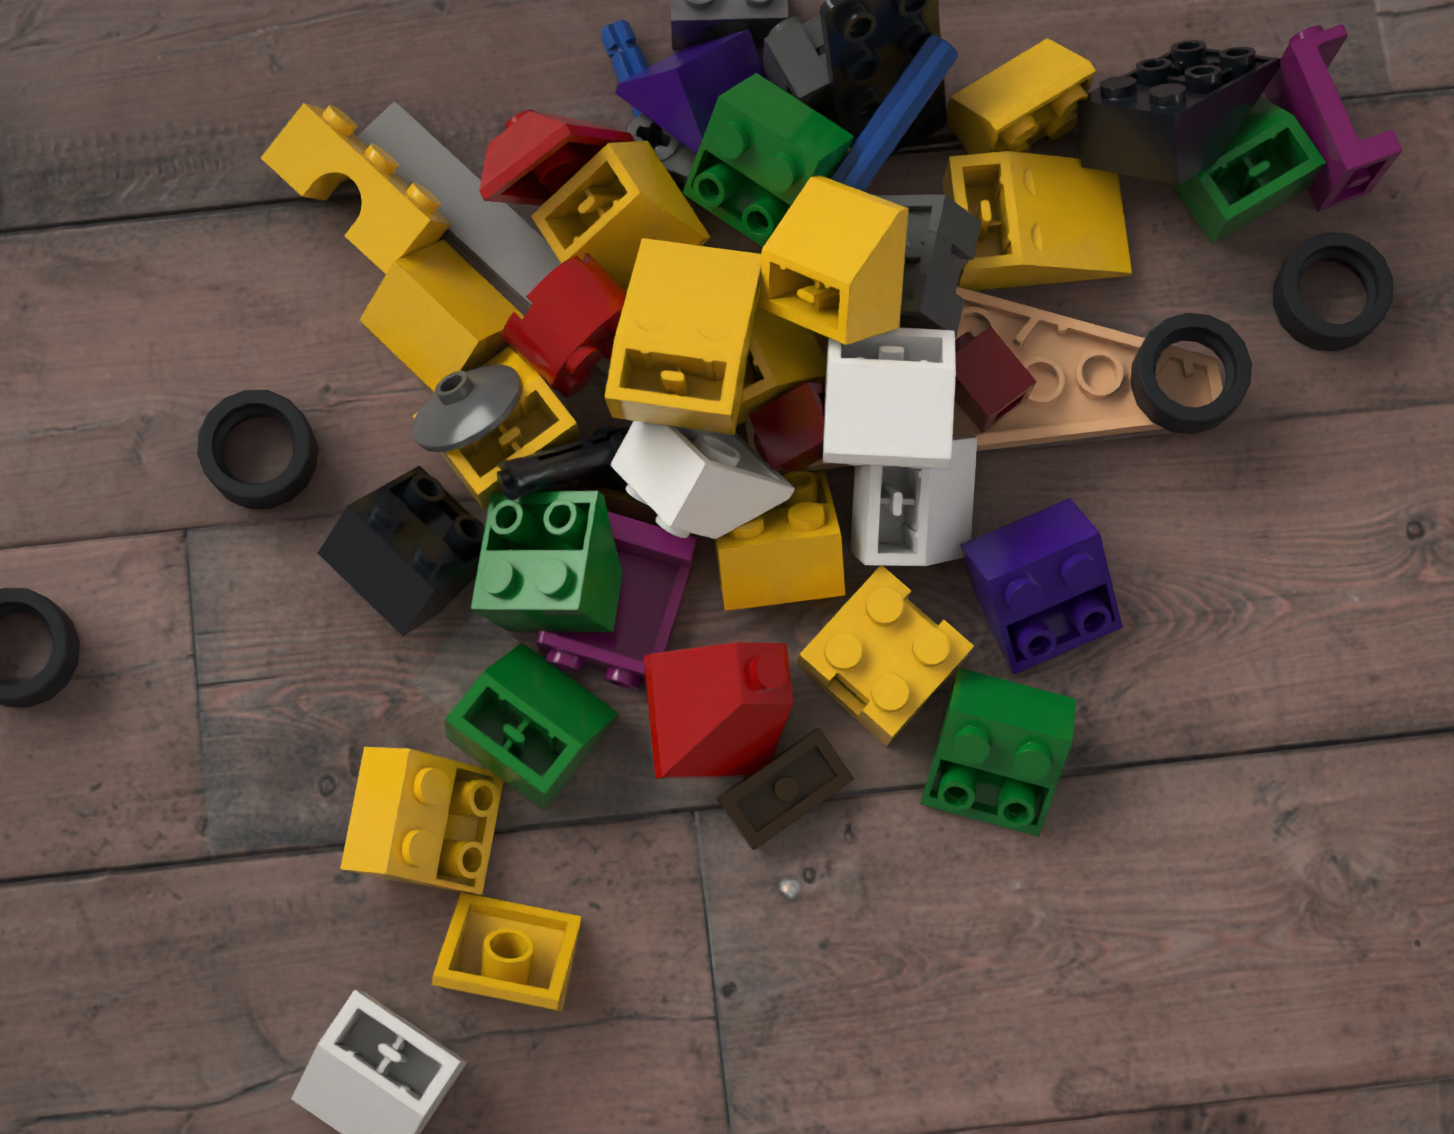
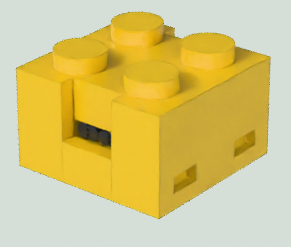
M880 565L799 654L797 667L887 747L954 673L957 667L963 663L974 645L945 620L939 625L931 620L908 599L911 590L883 565Z

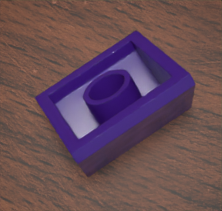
M748 29L690 45L618 83L615 94L695 153H698L718 96L755 73H758L765 79L767 77Z

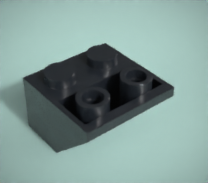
M419 465L347 505L318 554L404 637L438 615L477 576L485 526L462 507L443 488L438 480L430 476Z

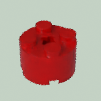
M585 253L583 261L576 255L556 267L526 296L532 303L529 312L523 319L513 312L503 328L502 338L553 390H559L566 398H570L589 382L593 375L590 370L604 356L611 362L615 335L627 291L590 253Z

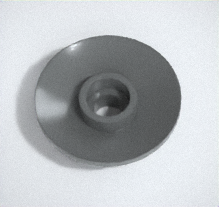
M502 364L485 365L467 372L457 371L447 375L437 384L435 392L425 401L416 414L412 425L414 439L421 448L427 451L446 452L462 448L486 436L511 414L519 402L523 389L519 375L513 368Z

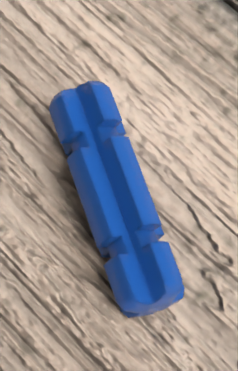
M619 20L603 27L601 30L602 42L608 56L613 61L612 66L619 82L648 68L641 48L635 42L636 37L628 21ZM632 106V113L635 118L642 114Z

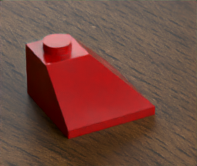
M526 110L510 118L505 123L504 127L506 130L488 143L479 192L484 201L542 206L608 143L633 142L635 140L629 132L566 116Z
M733 642L651 653L644 656L655 779L747 777L771 760L793 706L787 643Z

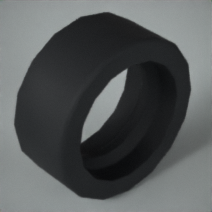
M1326 232L1306 239L1289 255L1273 284V307L1280 325L1295 341L1315 350L1340 351L1358 345L1382 322L1393 300V276L1385 258L1371 243L1350 233ZM1319 261H1335L1350 268L1361 279L1366 291V303L1362 312L1354 320L1343 324L1328 323L1315 317L1304 306L1299 295V281L1303 272L1309 266Z
M1184 313L1165 319L1148 333L1132 362L1130 386L1137 406L1151 422L1170 432L1197 434L1216 428L1238 408L1251 385L1252 361L1245 342L1229 324L1207 314ZM1180 341L1198 342L1211 349L1222 361L1226 371L1225 386L1220 395L1210 404L1197 408L1186 407L1169 399L1160 389L1155 377L1156 362L1162 351L1171 344Z
M244 390L225 397L208 412L198 433L197 455L205 476L227 500L248 509H271L292 501L308 486L317 467L318 444L306 417L288 398L269 390ZM255 416H268L280 421L289 430L293 441V456L288 467L275 479L264 483H247L236 478L227 469L223 458V447L228 433L241 421Z
M28 588L0 589V619L12 613H28L39 618L46 625L52 639L51 655L44 669L34 678L22 683H5L0 680L1 705L5 707L29 708L51 700L68 685L78 665L80 641L73 621L52 600Z

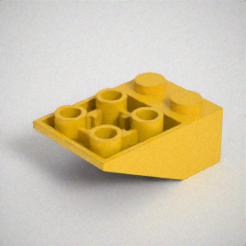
M1003 151L949 157L942 181L943 192L981 222L974 258L969 260L960 270L958 287L980 291L1131 276L1132 268L1118 174L1081 167L1080 158Z
M642 238L615 335L604 398L612 418L735 435L760 286L762 254Z

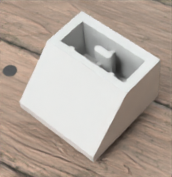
M898 328L848 345L828 338L823 463H840L853 466H898L914 469H950L956 375L955 330Z
M952 435L950 469H914L910 467L879 465L855 466L850 552L864 565L928 566L964 558L960 545L971 540L977 437L974 435Z
M354 990L317 1044L291 1099L341 1134H420L468 1061L367 993Z

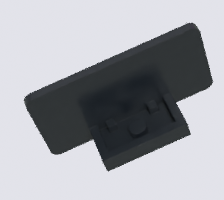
M826 0L821 5L820 19L834 121L836 125L854 136L850 148L927 37L936 35L941 38L938 0ZM944 78L893 152L918 140L927 139L945 126L947 123Z

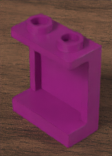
M1343 24L1323 30L1321 25L1306 28L1291 37L1289 45L1280 59V68L1264 90L1269 102L1295 116L1326 161L1315 180L1307 189L1317 212L1371 193L1403 151L1393 129L1361 141L1358 139L1327 70L1348 37Z
M608 512L622 570L613 632L540 631L536 643L540 652L548 654L546 662L557 668L581 673L583 665L605 671V681L622 688L639 691L641 683L646 684L644 656L651 653L666 652L698 552V538L691 536L681 538L661 527Z

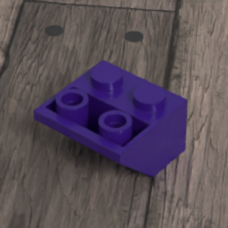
M1071 498L960 545L973 592L1013 675L1123 628L1100 532Z

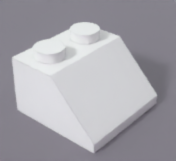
M633 421L610 464L628 483L626 491L636 500L649 505L658 514L655 519L657 524L669 533L681 538H688L690 533L717 539L787 501L795 490L776 470H772L770 465L736 432L735 435Z

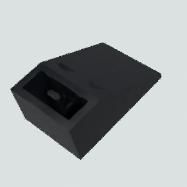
M1187 40L1173 44L1171 51L1158 58L1138 62L1135 70L1123 76L1111 77L1101 81L1100 88L1088 93V98L1077 101L1081 167L1177 185L1185 182L1216 163L1280 68V58L1256 55V50L1251 47H1232L1225 50L1206 48V43L1203 41Z

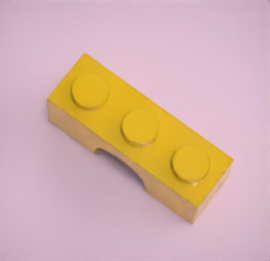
M303 103L261 156V159L297 193L306 198L326 201L339 184L351 178L359 188L362 206L357 220L344 236L385 274H387L394 260L436 243L451 225L437 211L442 205L438 198L419 183L413 182L410 186L395 172L400 166L399 163L378 145L371 143L369 147L366 146L353 134L358 128L356 123L340 109L333 105H329L324 109Z

